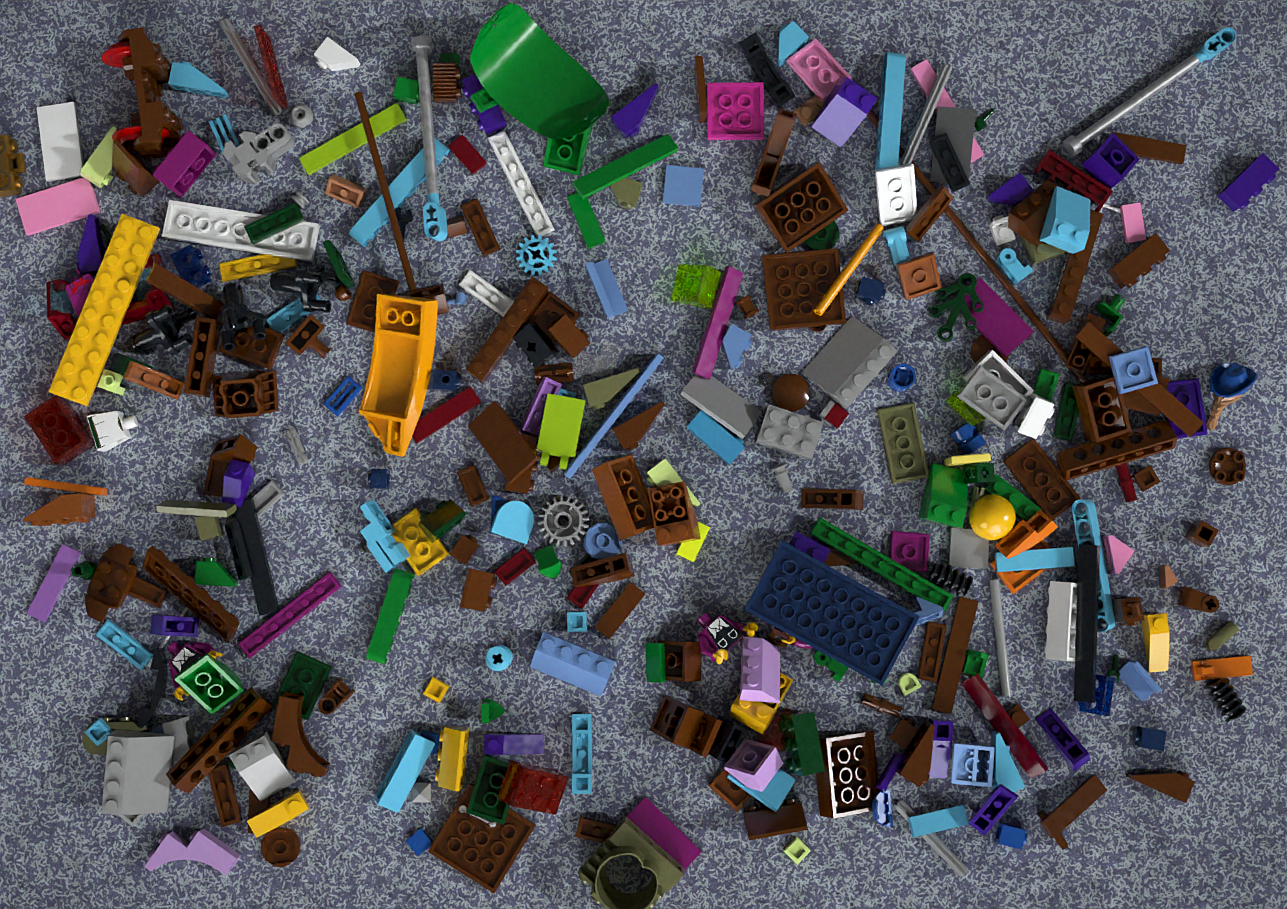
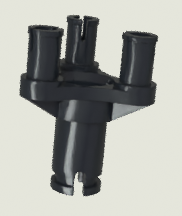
M316 267L310 272L307 269H298L296 274L274 272L270 278V286L274 291L295 293L299 296L306 312L322 311L329 313L331 311V302L329 300H317V292L324 281L339 283L340 279L335 271Z
M236 283L226 284L223 287L225 304L221 306L224 319L218 327L219 336L222 338L223 350L231 351L235 349L233 335L243 328L253 326L254 338L256 340L265 339L264 324L266 322L264 314L249 310L245 305L240 284L237 288Z
M165 305L158 310L148 312L146 320L149 328L131 337L133 339L131 340L133 349L142 353L161 344L171 355L179 353L181 349L192 345L194 342L190 334L186 333L179 338L178 336L184 324L196 319V313L190 315L194 310L189 308L180 314H173L174 310L170 305Z

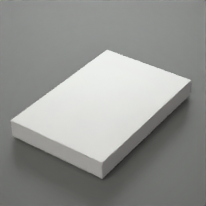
M910 163L875 170L879 223L882 226L912 221L917 214L914 165Z

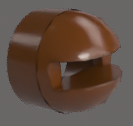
M342 284L335 290V297L339 301H345L351 297V293Z

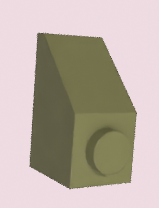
M624 178L609 186L622 208L628 210L637 208L643 183Z

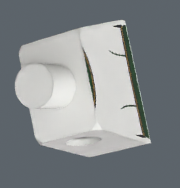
M120 411L87 416L97 451L106 452L130 439L129 429L138 426V421L134 415L125 418L124 413Z

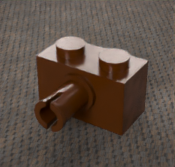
M311 314L284 343L299 356L307 347H311L322 358L327 354L321 348L327 353L331 350L318 339L319 333L325 326Z

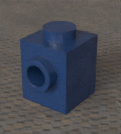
M862 277L855 298L863 300L862 303L873 306L884 299L886 289L883 288L885 283Z
M433 370L432 389L434 391L457 392L458 387H461L462 379L461 376H458L457 371Z

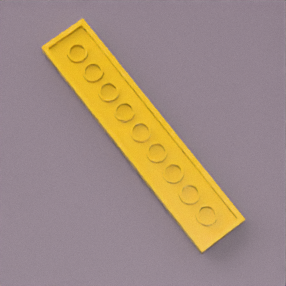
M121 214L48 392L85 406L89 405L159 234V227Z

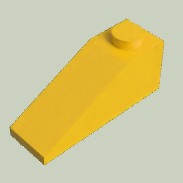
M1167 613L1143 614L1144 620L1141 621L1148 673L1168 671L1170 632Z
M297 789L248 819L247 823L257 838L308 810L309 804L300 789Z

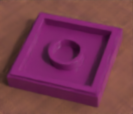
M891 531L889 558L911 571L927 573L930 534Z

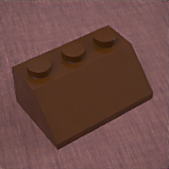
M1048 179L1009 212L1008 228L1037 247L1042 243L1039 239L1054 189L1058 186Z
M1114 376L1089 380L1073 386L1086 441L1097 443L1131 432L1123 394H1118Z
M796 798L785 799V803H782L776 812L767 806L758 808V805L747 806L746 810H743V817L749 841L808 830L801 801H796Z

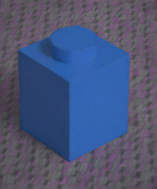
M999 822L995 842L1022 850L1023 845L1027 842V833L1022 827Z

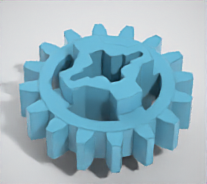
M531 235V240L525 237L526 243H519L521 250H516V253L520 254L516 260L522 261L519 267H526L524 272L528 273L530 270L532 276L536 272H538L539 276H542V271L548 274V267L554 268L552 261H557V258L553 256L557 253V250L551 249L554 247V244H548L549 238L542 240L541 235L538 236V239ZM534 243H540V244H539L538 246H536V247H530V246H529V245L534 244ZM546 248L549 251V259L544 255ZM539 251L542 259L536 258L534 260L531 252L537 253ZM524 252L529 255L527 263L524 260ZM542 263L544 265L540 268H533L536 264Z

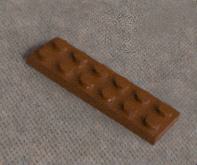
M151 546L146 552L142 568L225 642L229 643L234 638L240 624L237 617L232 613H228L219 601L211 598L207 590L200 588L191 576L185 575L176 563L166 558L161 550Z

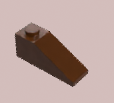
M663 401L612 429L623 450L628 449V451H631L639 446L638 442L642 440L664 408L665 404Z
M802 489L801 508L863 510L864 491Z
M626 552L570 568L574 587L616 582L635 576L631 558Z
M1180 770L1177 773L1160 771L1127 773L1126 777L1184 803H1187L1195 781L1189 779V774Z

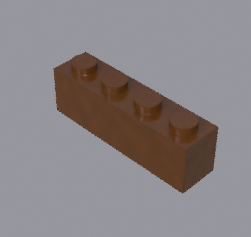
M196 317L193 332L194 342L191 345L184 393L210 398L212 375L214 373L219 342L218 327L221 325L215 319Z

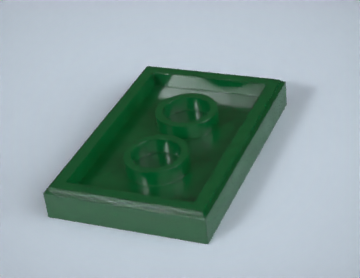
M331 240L324 241L323 245L338 278L348 289L354 287L355 284L340 251Z
M297 651L272 705L278 707L279 696L284 692L304 695L302 718L309 720L333 666Z

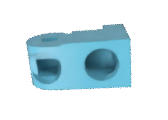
M1010 248L1003 249L997 256L998 265L1014 285L1033 271L1029 265L1024 268L1016 258L1015 251Z

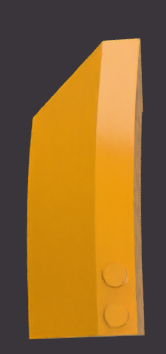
M377 294L375 337L371 365L360 409L357 410L361 416L364 415L369 423L368 427L374 436L380 439L384 445L382 448L387 454L400 457L405 456L421 414L434 356L438 300Z

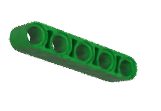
M398 568L394 570L366 659L386 664L388 660L386 659L388 652L390 653L393 645L392 638L397 632L400 623L398 620L400 615L402 616L406 605L404 602L406 597L409 596L412 587L410 583L414 579L415 574Z

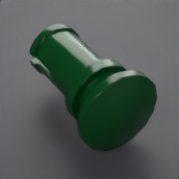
M85 561L82 564L74 565L75 567L71 568V573L75 577L91 580L97 566L91 561Z

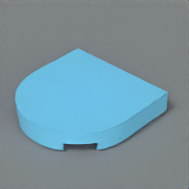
M513 500L506 502L497 510L490 532L527 544L534 524L533 512L527 504L521 501Z

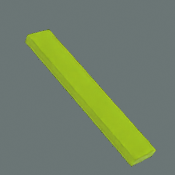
M398 103L369 118L374 138L407 121ZM363 123L300 157L299 160L307 174L311 175L368 143Z

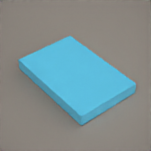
M779 768L763 792L746 787L730 773L727 776L729 780L774 812L778 810L795 782L793 777Z

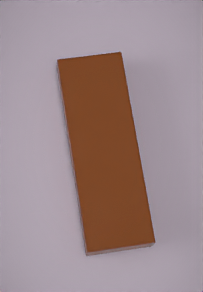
M131 360L123 376L126 380L177 400L185 385V382Z

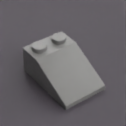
M268 731L238 746L229 754L237 771L260 802L296 782L291 771L286 768L287 764L274 742H271L272 738Z

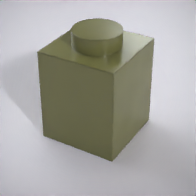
M200 516L195 518L201 541L224 536L219 517Z

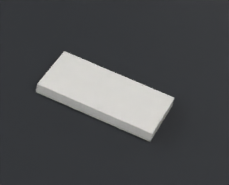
M68 102L37 107L46 181L82 177L80 170L84 166L76 103Z

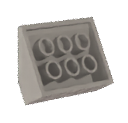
M852 316L802 373L845 410L898 350L883 337Z
M115 729L108 736L101 814L134 815L168 812L171 781L166 776V773L172 768L175 735Z

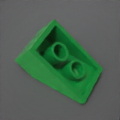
M593 125L583 133L569 138L557 140L548 138L543 166L580 175Z
M931 462L918 518L952 528H962L967 510V484H964V471Z
M207 653L174 677V680L211 714H214L244 691L240 678L228 666Z

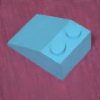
M1056 186L1039 240L1073 254L1085 249L1090 232V199Z

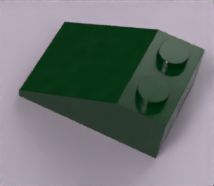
M485 754L466 813L504 825L524 764L497 755Z

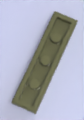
M165 500L156 506L159 513L226 518L237 511L236 504Z

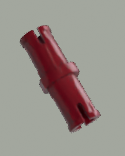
M1127 463L1115 466L1120 481L1118 484L1122 488L1125 502L1138 500L1133 485L1135 482L1134 479H1131Z

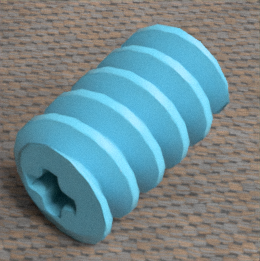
M504 645L490 648L486 654V664L494 671L506 669L513 660L511 650ZM501 654L502 660L500 662H497V656L495 655Z

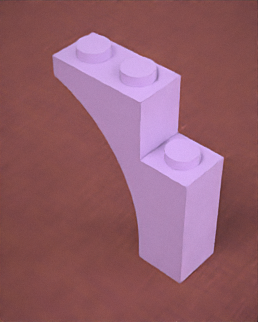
M204 828L200 831H195L189 838L190 843L172 831L168 834L165 833L158 841L160 845L157 850H153L146 858L148 862L145 868L152 871L170 861L194 860L206 863L226 875L231 871L241 855Z

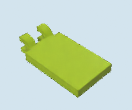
M547 394L537 451H542L540 465L548 466L549 455L561 457L559 469L566 470L569 457L575 458L585 400Z

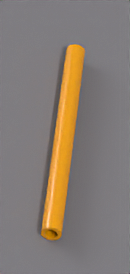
M877 223L834 281L814 309L816 314L822 316L884 230L881 224Z

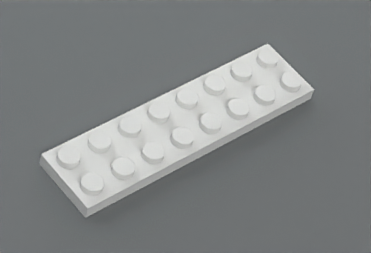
M169 200L162 237L313 262L320 225L303 221L253 245L244 226L267 215Z

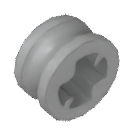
M298 190L295 196H291L303 209L305 204L310 203Z

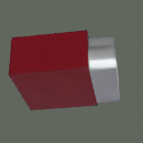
M830 400L820 413V416L838 429L849 413Z

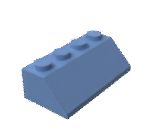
M544 631L530 667L602 696L616 660Z

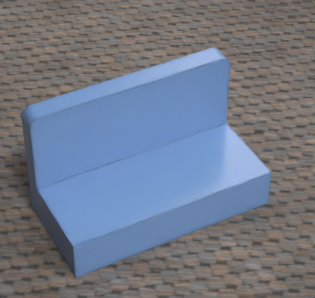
M1129 659L1118 669L1120 678L1141 702L1154 692L1160 693L1162 691L1137 660Z

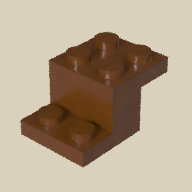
M665 694L650 731L673 744L690 749L700 756L707 758L722 721L696 707L682 703Z

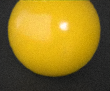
M984 495L970 509V526L983 539H1002L1015 525V510L1012 504L1000 495Z

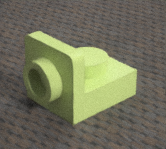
M104 369L97 387L123 396L125 388L120 387L123 375Z

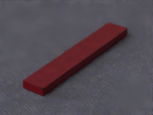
M976 673L963 680L961 685L995 731L1001 734L1004 743L1010 746V751L1028 776L1033 778L1046 772L1047 766L980 675Z

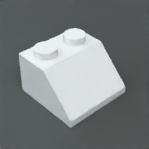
M1031 393L1013 427L1017 432L1036 439L1038 435L1041 436L1046 427L1044 423L1047 418L1050 419L1055 408H1053L1054 404Z

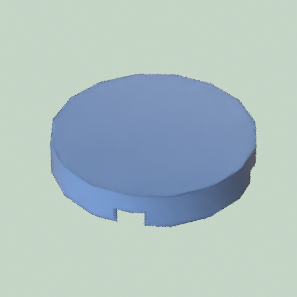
M606 522L592 525L584 536V548L587 554L596 560L615 556L622 547V540H619L615 527Z

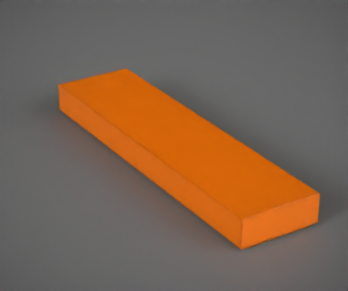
M30 477L25 478L24 485L107 496L108 490L107 488Z

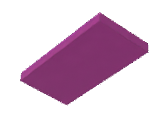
M979 278L975 291L979 299L984 303V310L980 313L974 312L972 308L973 302L968 293L965 297V302L972 317L977 321L976 329L1006 358L1034 331ZM981 304L975 305L976 309H980L982 307Z
M646 796L626 816L683 866L684 870L702 852Z

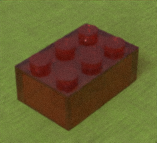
M55 395L24 416L54 464L64 466L95 445L94 440L66 398Z
M511 760L498 799L512 807L556 815L569 777L554 769Z

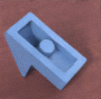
M920 597L915 598L918 612L916 610L911 612L920 616L915 626L942 617L944 610L941 606Z

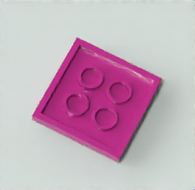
M763 82L707 83V140H764Z

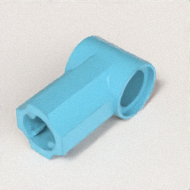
M899 226L884 230L883 237H886V246L890 249L894 266H896V263L910 259L904 227Z

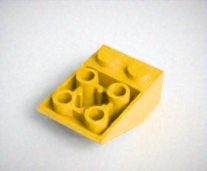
M780 673L779 703L740 700L739 693L731 706L729 716L763 735L776 714L793 679Z

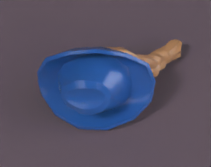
M1221 363L1213 369L1209 383L1214 400L1211 415L1206 422L1207 429L1214 430L1222 410L1228 404L1236 402L1254 385L1258 377L1256 372L1234 363Z

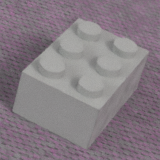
M768 404L755 443L811 460L824 422Z

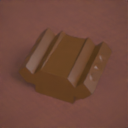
M276 370L239 371L212 375L214 416L239 418L260 416L261 414L279 411Z

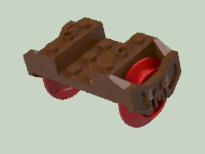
M143 27L124 30L117 37L118 43L112 44L107 51L102 53L101 60L106 65L124 68L125 77L129 81L135 80L139 112L131 114V127L114 132L112 140H118L128 150L139 151L142 157L163 158L166 157L170 149L178 144L181 136L180 130H183L182 120L161 101L160 97L163 96V89L160 84L169 82L172 64L162 53L161 46L150 41Z

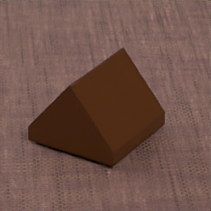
M463 215L447 219L449 238L468 233Z

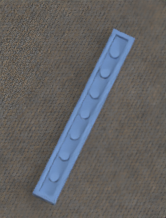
M654 354L570 462L567 469L563 471V475L569 479L573 476L664 357L660 354Z

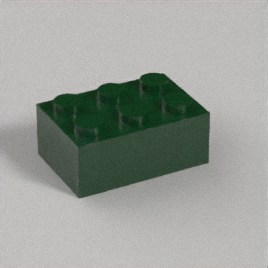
M796 711L780 715L779 728L783 732L784 739L782 740V745L787 753L786 766L790 773L806 776L824 772L825 768L814 712Z

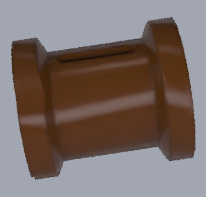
M750 295L735 303L743 312L744 320L759 312V309H756L750 300Z

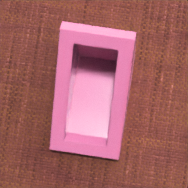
M1112 535L1103 536L1110 574H1119L1134 550Z

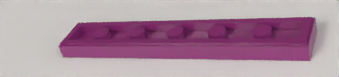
M731 266L725 267L692 373L704 379L711 378L743 277V273Z
M329 571L241 640L238 645L247 657L251 659L340 589L342 585L332 572Z

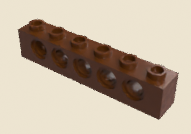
M1168 420L1156 421L1151 425L1136 427L1131 432L1097 443H1082L1077 447L1063 449L1057 453L1056 463L1065 481L1174 449L1178 437Z
M250 687L166 773V776L176 788L189 794L273 708V705L262 693Z

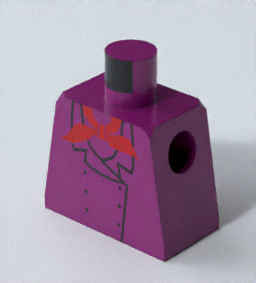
M74 269L67 274L72 283L67 285L65 289L77 316H80L95 278L89 273L82 276L78 269Z

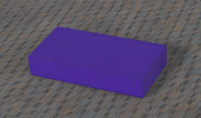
M900 753L893 754L876 782V788L886 790L905 756Z

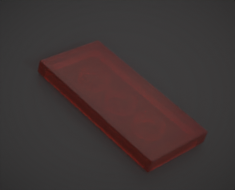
M256 25L254 30L272 96L281 109L288 108L289 105L271 39L262 25Z

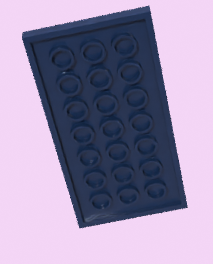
M782 540L744 607V610L881 686L884 684L920 617Z

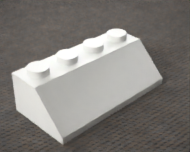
M1050 581L1048 588L1049 605L1047 607L1048 624L1046 626L1047 640L1044 648L1045 659L1075 661L1077 583Z

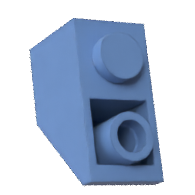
M731 324L722 341L725 356L731 370H734L735 366L739 368L744 359L741 357V354L744 350L748 351L753 342L750 340L752 334Z

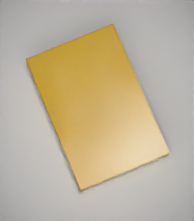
M416 507L392 524L396 531L391 535L396 542H402L411 556L406 560L419 577L450 553L440 539L431 543L418 526L422 514Z

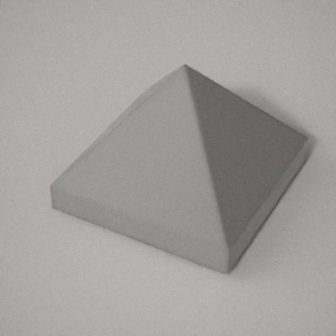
M431 782L414 783L411 788V803L431 802Z

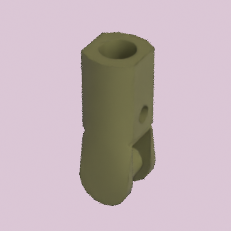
M1232 621L1226 622L1205 642V647L1208 650L1219 649L1239 631V628Z

